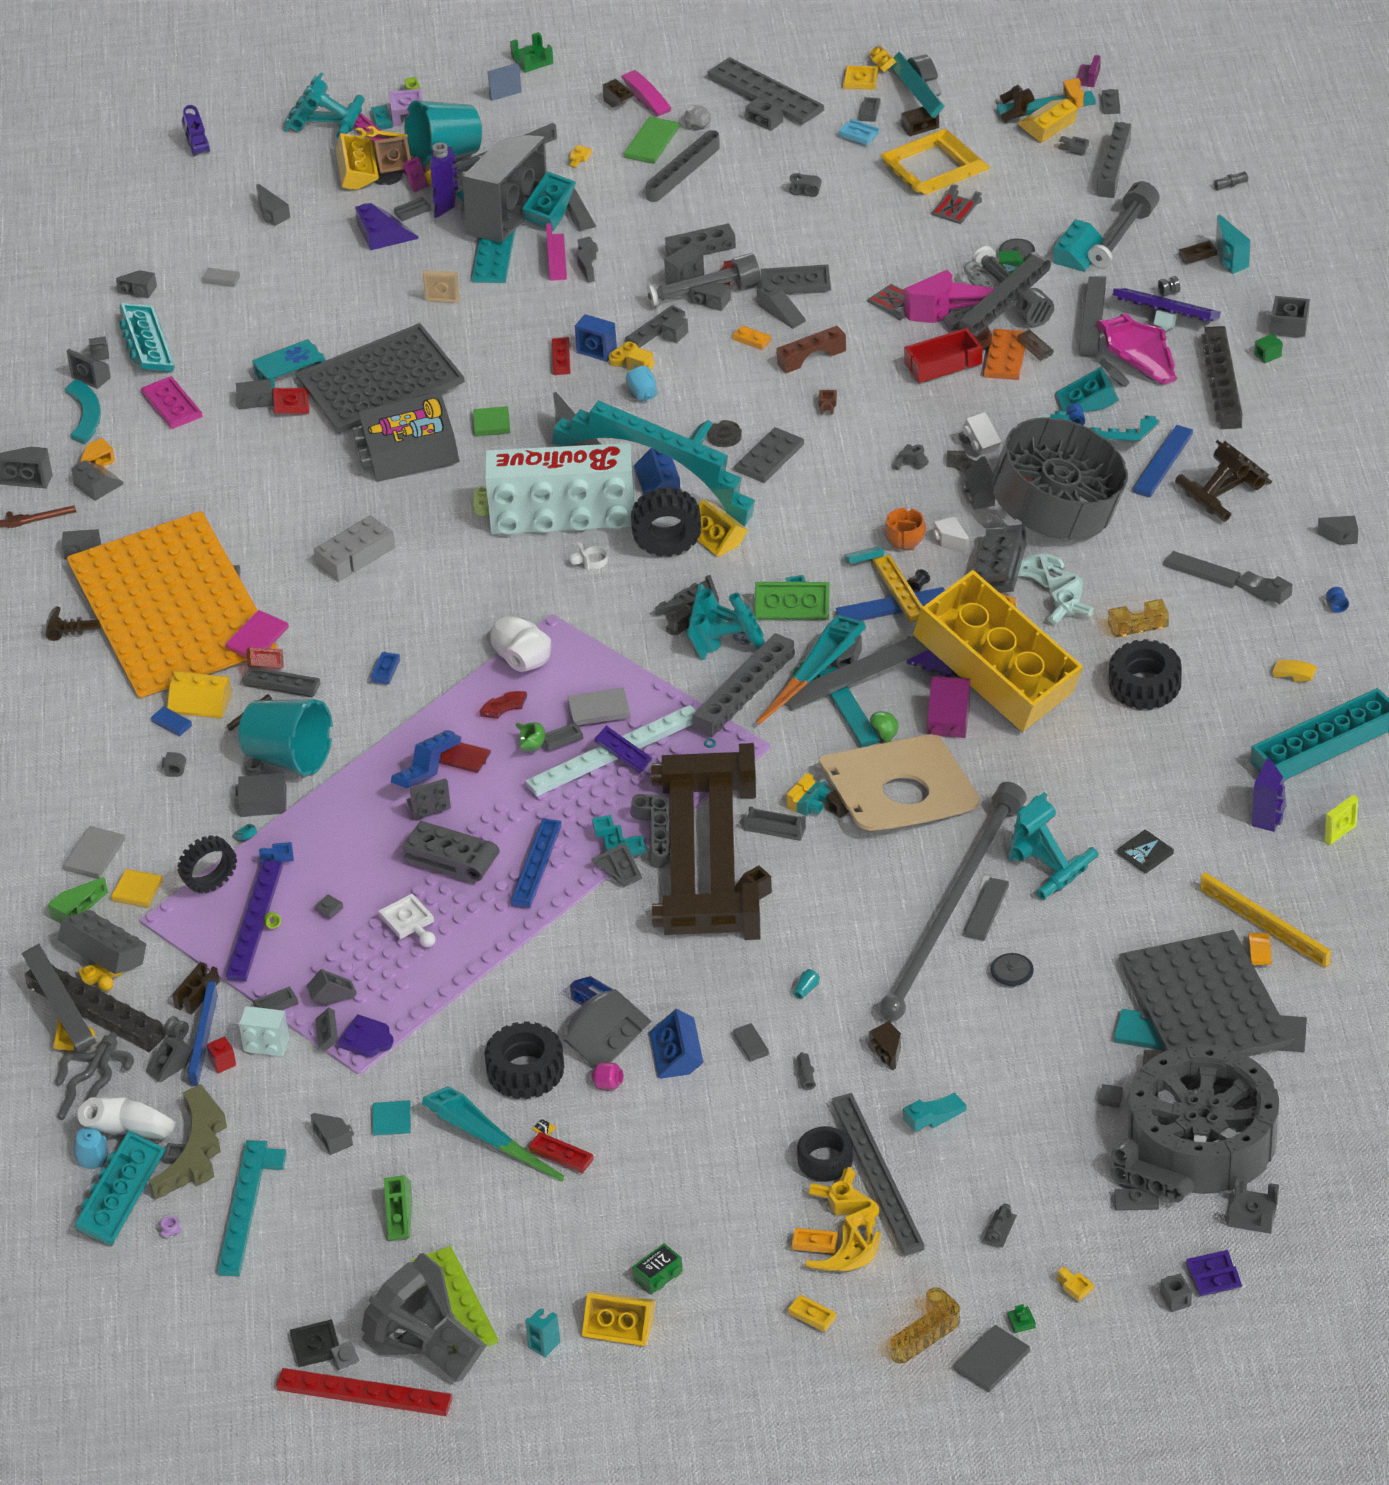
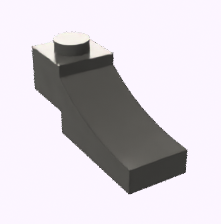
M589 236L577 240L578 250L576 253L577 264L587 282L591 283L595 282L592 262L597 259L596 252H598V246Z
M1247 571L1236 580V586L1264 602L1271 599L1281 604L1292 596L1293 584L1279 576L1275 579H1270Z

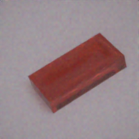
M254 647L246 649L248 667L284 668L283 649Z

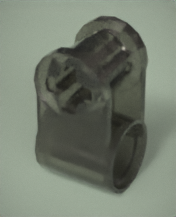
M682 603L666 613L665 617L668 621L666 632L668 634L678 635L689 628L690 617L693 611L690 605Z

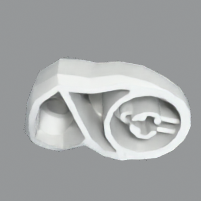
M511 616L500 618L494 624L490 634L491 646L499 656L506 659L511 668L524 672L541 667L548 662L551 652V639L539 630L535 624L526 619Z
M92 1097L82 1103L78 1111L80 1124L118 1136L126 1135L130 1131L145 1139H164L170 1136L177 1126L175 1121L159 1111L124 1097Z

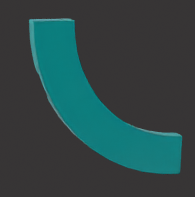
M75 379L65 388V393L81 403L83 415L79 425L70 435L71 439L86 444L95 434L96 428L100 424L101 408L93 390L83 382Z

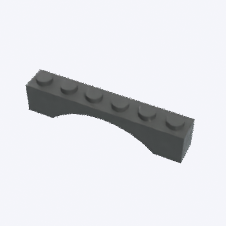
M1115 122L1098 179V197L1115 198L1125 151L1129 149L1131 142L1130 123Z

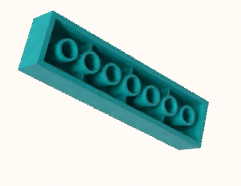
M1373 689L1251 746L1250 763L1260 772L1266 759H1271L1282 774L1283 779L1286 780L1389 732V698L1380 689Z

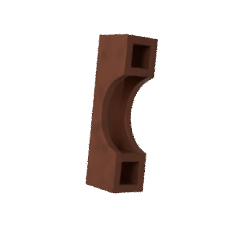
M834 326L778 347L777 365L786 374L800 369L804 360L815 351L824 350L830 356L845 352L846 334L838 326Z

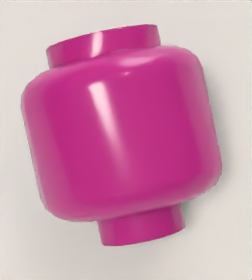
M602 1062L592 1071L591 1078L597 1088L615 1090L623 1083L624 1073L618 1064Z

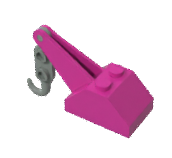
M969 262L964 266V272L972 285L954 283L953 275L948 270H945L904 288L905 317L910 321L939 322L943 320V316L950 314L951 309L977 305L995 289L994 284L980 272H974L970 269L973 266L981 268L982 264L978 262Z

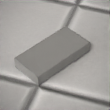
M208 268L202 279L204 283L235 287L240 278V272Z

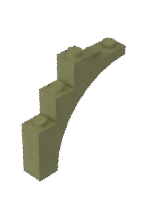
M202 1084L183 1092L185 1107L192 1117L190 1138L176 1161L164 1172L148 1181L151 1195L155 1200L190 1182L198 1186L214 1178L213 1166L209 1158L221 1153L219 1139L215 1134L226 1129L227 1124L224 1112Z

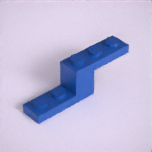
M445 730L416 744L412 766L393 774L391 783L409 788L436 775L440 754L461 743V736L456 735L453 731Z

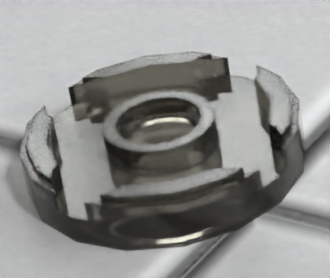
M721 420L717 424L713 423L707 432L708 442L717 447L734 446L742 438V429L737 423L729 420Z

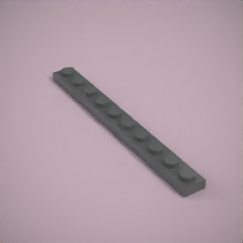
M848 1093L832 1098V1104L852 1142L854 1151L904 1256L924 1250L922 1238L853 1094Z

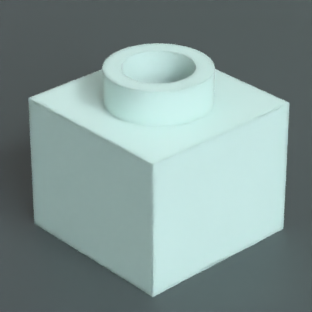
M1158 310L1156 311L1154 325H1158L1159 328L1168 331L1169 328H1174L1177 314Z

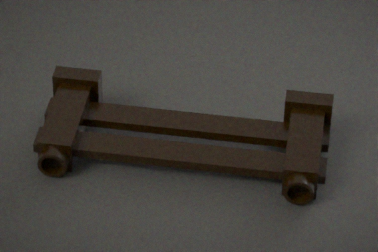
M754 743L739 744V752L661 755L662 763H651L652 786H663V793H670L671 895H663V903L652 904L653 928L664 927V935L744 932L745 940H761L758 883L742 884L743 892H735L733 791L740 790L741 798H756ZM694 792H709L711 893L695 894Z

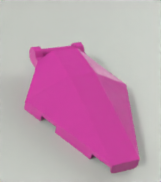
M1127 313L1120 314L1119 317L1109 320L1102 319L1097 321L1096 326L1100 331L1104 332L1109 351L1162 385L1177 380L1170 348L1165 343L1166 335L1164 329L1145 323L1140 324L1134 321Z

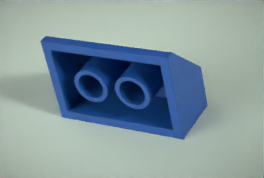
M650 448L634 465L644 496L647 491H654L658 487H661V489L666 487L680 489V477L671 457Z
M676 1008L649 1032L659 1078L690 1075L704 1063L694 1017Z

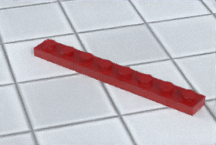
M282 1368L276 1384L278 1391L446 1417L452 1402L451 1393Z

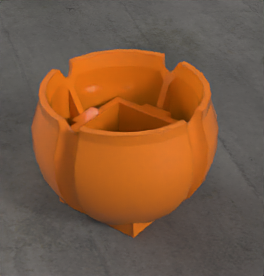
M898 508L888 514L884 525V532L887 540L892 544V548L914 550L915 546L924 538L926 524L923 515L919 511L912 508L910 511H907L906 508Z

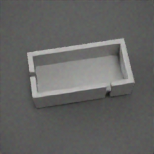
M369 515L314 548L316 565L340 582L351 575V566L352 571L355 573L395 548L394 534L391 529L384 524L381 525L380 521Z

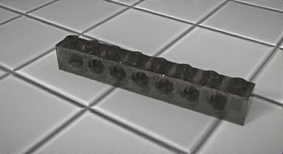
M1204 327V334H1201V344L1203 345L1209 386L1212 389L1211 397L1214 400V411H1217L1216 422H1219L1220 429L1242 428L1243 414L1226 327Z
M51 964L83 1018L109 1032L116 1033L117 1036L149 1053L165 1038L163 1024L159 1020L152 1019L144 1012L135 1010L127 1003L116 1000L112 995L101 992L98 988L86 984L83 980L77 979L68 972L62 971ZM30 969L25 973L27 987L46 997Z

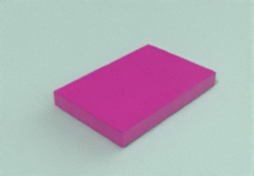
M258 610L225 644L226 649L256 662L289 628V624Z

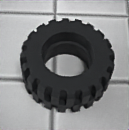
M658 487L654 491L649 490L645 493V496L641 495L638 498V502L634 503L633 510L631 511L634 540L642 550L646 549V552L649 554L655 553L659 557H662V555L672 557L673 554L680 555L682 551H688L691 545L694 546L700 537L702 527L699 505L693 497H690L689 493L686 491L682 492L679 488L671 489V487L661 489V487ZM665 516L681 520L678 524L671 527H658L652 524L654 520Z
M1143 639V641L1134 640L1130 644H1124L1122 648L1119 647L1115 654L1111 656L1109 663V688L1113 696L1122 704L1126 703L1127 707H1136L1137 710H1142V708L1153 710L1154 707L1161 708L1165 703H1170L1179 694L1182 677L1181 659L1172 648L1169 649L1167 644H1160L1157 640L1149 641V639ZM1146 671L1153 672L1157 675L1153 677L1142 678L1137 677L1133 674Z
M524 1021L521 1024L515 1022L509 1027L508 1025L502 1027L501 1031H496L492 1035L493 1038L488 1040L484 1051L488 1081L498 1092L502 1091V1094L507 1097L513 1096L514 1099H520V1097L525 1099H531L533 1096L540 1097L544 1092H550L553 1086L556 1087L563 1077L565 1066L562 1042L559 1040V1036L547 1026L542 1027V1024L536 1022L535 1024H530V1021ZM522 1056L539 1058L537 1061L525 1065L511 1063L512 1060Z

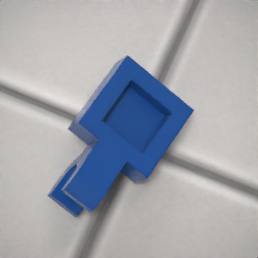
M292 842L272 844V848L259 849L260 864H262L263 860L271 861L272 859L278 862L294 861Z

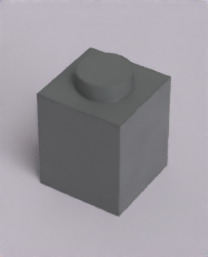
M674 313L662 324V337L676 344L688 333V319Z

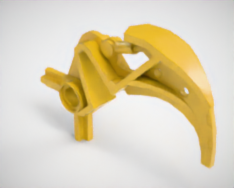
M851 1167L844 1169L840 1181L835 1182L831 1187L815 1183L810 1184L809 1195L828 1198L830 1208L835 1215L849 1216L845 1217L843 1242L838 1252L827 1260H807L806 1267L827 1271H850L869 1264L878 1252L881 1233L876 1231L873 1237V1227L876 1224L875 1218L879 1214V1206L872 1199L853 1188L852 1183L856 1171H853ZM860 1226H866V1241L857 1230Z

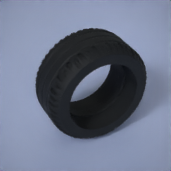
M830 1126L815 1127L805 1132L799 1139L797 1145L798 1165L801 1171L811 1179L818 1181L836 1180L842 1176L844 1169L852 1165V1142L849 1136L840 1129ZM819 1148H832L840 1152L838 1156L826 1160L817 1159L810 1155L811 1152Z

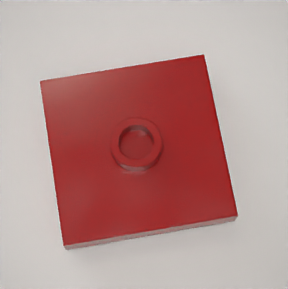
M272 388L274 413L309 414L308 391L306 388Z

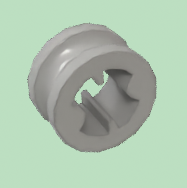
M445 143L433 145L434 157L444 158L448 155Z

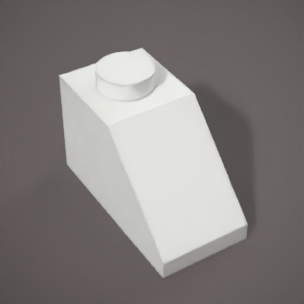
M955 516L934 522L933 537L936 541L938 540L942 547L964 553L969 552V537Z

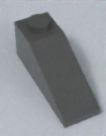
M259 183L256 184L257 196L264 219L274 226L289 219V204Z
M771 282L758 289L759 306L792 329L806 322L805 317L781 288Z

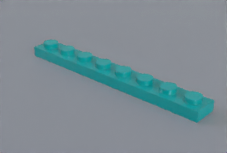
M246 1140L218 1267L219 1276L240 1277L263 1172L262 1162L265 1148H268L267 1141Z

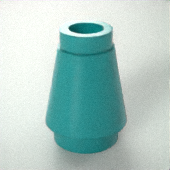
M811 969L803 971L793 991L794 996L798 999H803L819 985L820 976Z

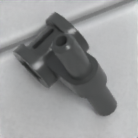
M907 444L897 455L893 468L899 470L903 463H913L914 468L917 469L925 467L929 460L924 455L923 445L912 446Z

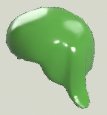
M879 711L870 717V724L879 731V735L884 742H891L899 728L898 721L894 715L889 712Z
M529 722L525 725L516 723V727L521 731L520 749L525 752L539 750L545 740V729L542 724L538 722Z

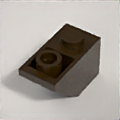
M617 79L602 84L604 101L612 108L627 102L634 96V93Z
M760 865L744 873L735 886V892H743L742 884L758 883L759 900L772 893L771 875Z
M888 1021L869 1031L868 1046L871 1051L876 1052L880 1056L881 1061L885 1065L887 1064L894 1070L896 1069L901 1050V1033Z

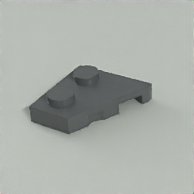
M626 843L620 844L591 859L593 864L624 887L643 879Z

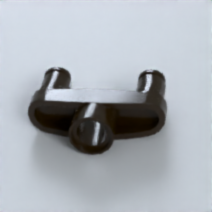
M1017 84L1008 92L1000 95L1003 104L1011 100L1014 101L1013 108L1001 114L1002 120L1006 124L1017 117L1020 118L1026 115L1028 104L1035 101L1034 95L1029 88L1022 90L1020 85Z

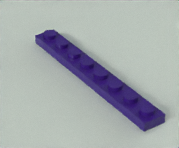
M262 861L228 966L227 980L247 982L265 925L264 916L269 912L283 868L282 862Z

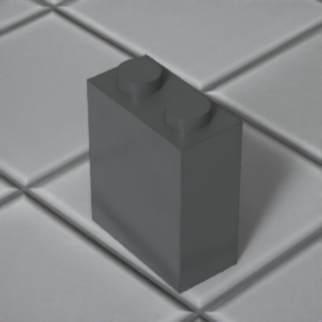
M285 773L238 776V784L235 785V795L238 796V798H235V809H239L240 817L284 813L287 810Z

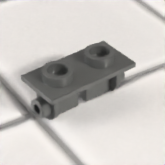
M1004 1203L999 1207V1210L996 1209L982 1242L999 1247L1004 1246L1017 1217L1016 1214L1011 1213V1206Z

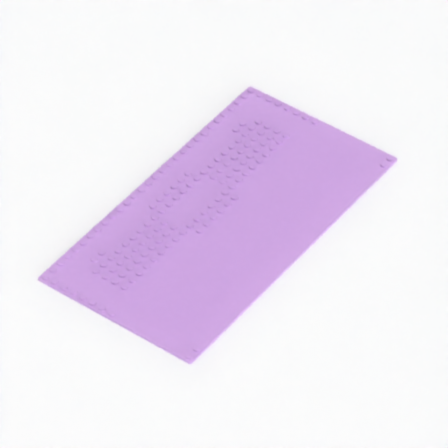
M549 615L536 625L539 630L551 639V652L548 662L541 667L520 672L511 668L506 659L497 654L259 830L256 835L234 849L237 856L236 869L232 870L234 873L232 876H228L229 880L227 883L225 881L222 882V887L216 886L217 890L212 891L210 889L209 893L204 891L203 893H198L185 885L143 916L141 924L198 964L200 962L206 963L208 971H211L212 966L216 967L221 980L251 1001L290 986L298 999V1004L283 1010L286 1014L287 1026L317 1047L316 1018L328 1007L335 1010L338 1040L325 1052L354 1073L362 1074L610 877L593 864L591 860L606 852L603 837H596L592 818L611 815L614 826L621 825L623 838L643 835L645 847H648L649 820H638L630 815L632 798L636 794L662 795L669 802L670 829V793H663V786H652L651 763H662L661 755L739 752V744L754 743L756 761L770 750V744L731 720L713 737L694 730L693 725L641 748L640 750L652 757V761L640 774L620 759H617L536 797L526 786V780L599 747L600 745L594 742V739L606 725L623 736L688 705H691L696 711L703 705L701 702L557 616ZM624 687L630 718L578 725L584 739L548 751L544 744L535 752H525L520 749L521 731L516 727L517 722L524 725L529 722H538L542 724L545 733L573 723L568 696ZM445 730L453 731L456 735L461 736V743L440 754L436 775L409 788L391 783L393 774L412 766L416 744ZM707 739H714L716 746L707 748L704 742ZM712 741L707 742L708 745H712L714 743ZM446 778L451 808L414 819L406 799L411 798L410 789ZM694 792V809L709 798V792ZM542 818L560 820L562 826L531 908L512 906V896ZM421 820L481 838L482 843L484 841H491L498 846L500 853L481 881L473 884L404 863L406 852H403L402 846ZM292 842L294 861L282 862L283 868L269 912H276L281 917V924L275 929H270L266 924L264 925L247 982L227 980L228 966L261 867L259 849L272 848V844ZM221 859L197 877L208 875L218 866ZM328 894L343 902V909L331 919L315 911V905ZM413 894L434 917L433 923L423 927L425 931H430L435 935L434 945L431 947L421 945L420 936L416 932L400 939L379 917V910ZM270 917V922L273 923L274 921L272 917ZM320 969L351 980L357 995L326 1005L313 1001L310 998L306 985ZM357 1014L386 1023L389 1026L390 1034L394 1038V1043L390 1050L380 1051L373 1057H366L339 1048L338 1041Z

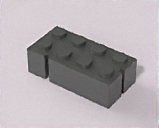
M86 910L61 920L58 941L110 972L118 974L143 965L147 944L137 936H133L123 928L112 924L108 919L100 917L96 912Z

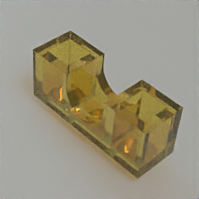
M1158 599L1144 602V612L1140 614L1131 613L1127 606L1108 609V624L1116 638L1169 627V612L1163 600Z

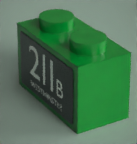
M663 1243L632 1267L633 1280L652 1295L657 1290L662 1289L671 1279L680 1275L683 1271L682 1257Z

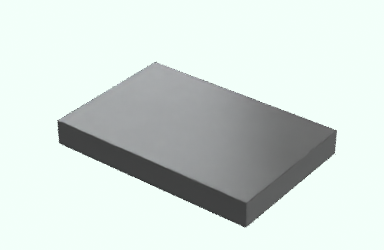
M624 687L568 696L572 720L577 726L630 718Z
M89 826L64 863V870L99 879L125 841V835Z

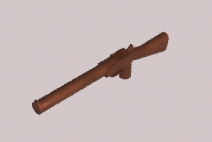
M75 505L33 515H13V512L8 511L6 513L7 520H0V527L15 528L30 522L76 512Z

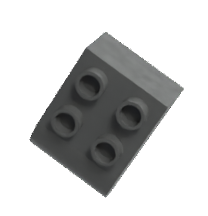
M527 135L499 141L483 156H478L475 164L468 171L462 172L458 186L459 190L464 192L461 219L466 221L467 235L503 242L524 221L525 216L522 208L547 172L545 137Z

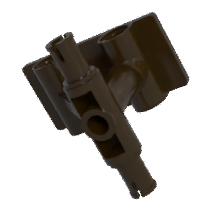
M1217 439L1215 443L1219 446L1215 450L1213 457L1220 464L1205 486L1202 487L1197 482L1190 481L1183 474L1177 476L1175 483L1185 490V494L1188 497H1192L1205 507L1209 514H1215L1223 522H1226L1231 517V512L1222 506L1220 500L1216 498L1217 496L1243 482H1246L1254 490H1259L1266 482L1271 484L1273 481L1268 478L1270 474L1228 442L1224 441L1222 443Z

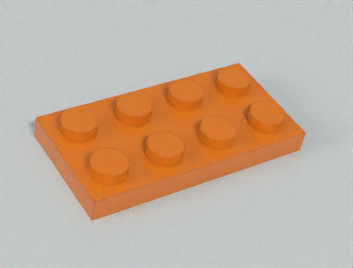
M993 329L992 344L989 348L984 371L985 378L1019 380L1028 340V331Z

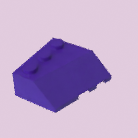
M447 147L448 155L444 158L434 157L432 148L431 178L432 187H434V218L440 217L455 207L456 190H459V181L455 179V177H458L457 167H454L456 153L453 154L452 147Z

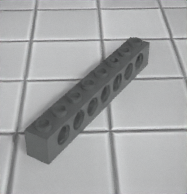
M774 633L693 714V729L710 737L721 731L722 727L794 657V640Z

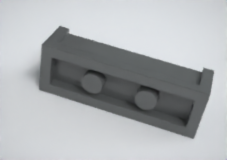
M749 806V814L744 818L745 831L798 841L802 840L806 830V816L798 817L754 809Z

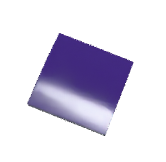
M1228 1250L1186 1259L1187 1269L1199 1296L1242 1287L1236 1266H1233Z

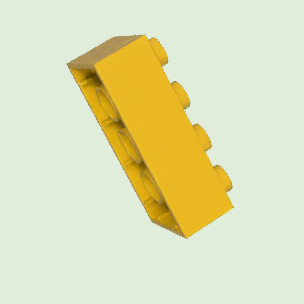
M974 570L970 571L922 607L913 635L956 674L961 678L970 679V686L1022 732L1073 694L1083 666Z

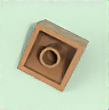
M407 136L377 140L373 143L380 174L405 170L403 163L411 160Z

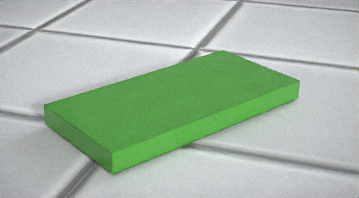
M649 117L624 152V158L655 164L680 128V122Z
M755 582L756 619L829 620L830 583Z

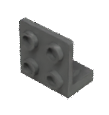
M446 778L410 789L411 798L406 799L407 806L414 819L451 808Z

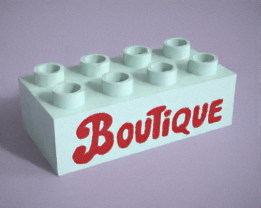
M631 443L486 450V488L491 534L632 527L631 511L635 503Z

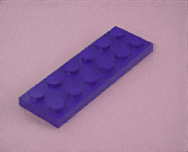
M1128 288L1113 289L1112 295L1118 296L1117 300H1134L1133 303L1137 305L1150 304L1149 307L1153 309L1166 308V312L1174 314L1182 312V316L1190 318L1198 316V320L1206 322L1220 318L1221 311Z

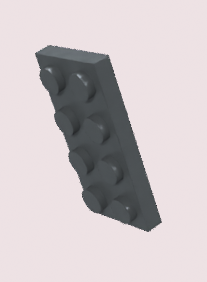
M829 264L761 269L762 287L772 282L781 288L785 294L831 291Z
M774 427L735 465V472L765 483L804 445V439Z

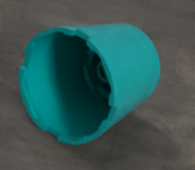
M415 100L409 104L407 108L409 115L405 117L404 132L408 134L407 141L410 156L414 158L418 156L422 167L431 165L432 147L436 143H445L447 147H452L453 154L456 153V158L478 152L482 141V125L478 111L473 105Z
M315 699L252 701L244 710L239 724L238 737L241 750L246 756L300 775L308 776L309 774H315L324 765L332 744V738H329L330 727H333L330 710L323 701Z

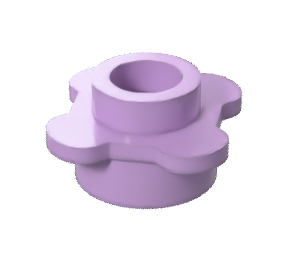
M174 1216L163 1218L159 1222V1227L162 1229L161 1235L168 1237L180 1234L182 1228L179 1227V1219Z

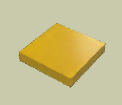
M847 65L843 88L876 90L879 67Z
M125 869L111 895L112 901L149 908L163 881L162 875Z

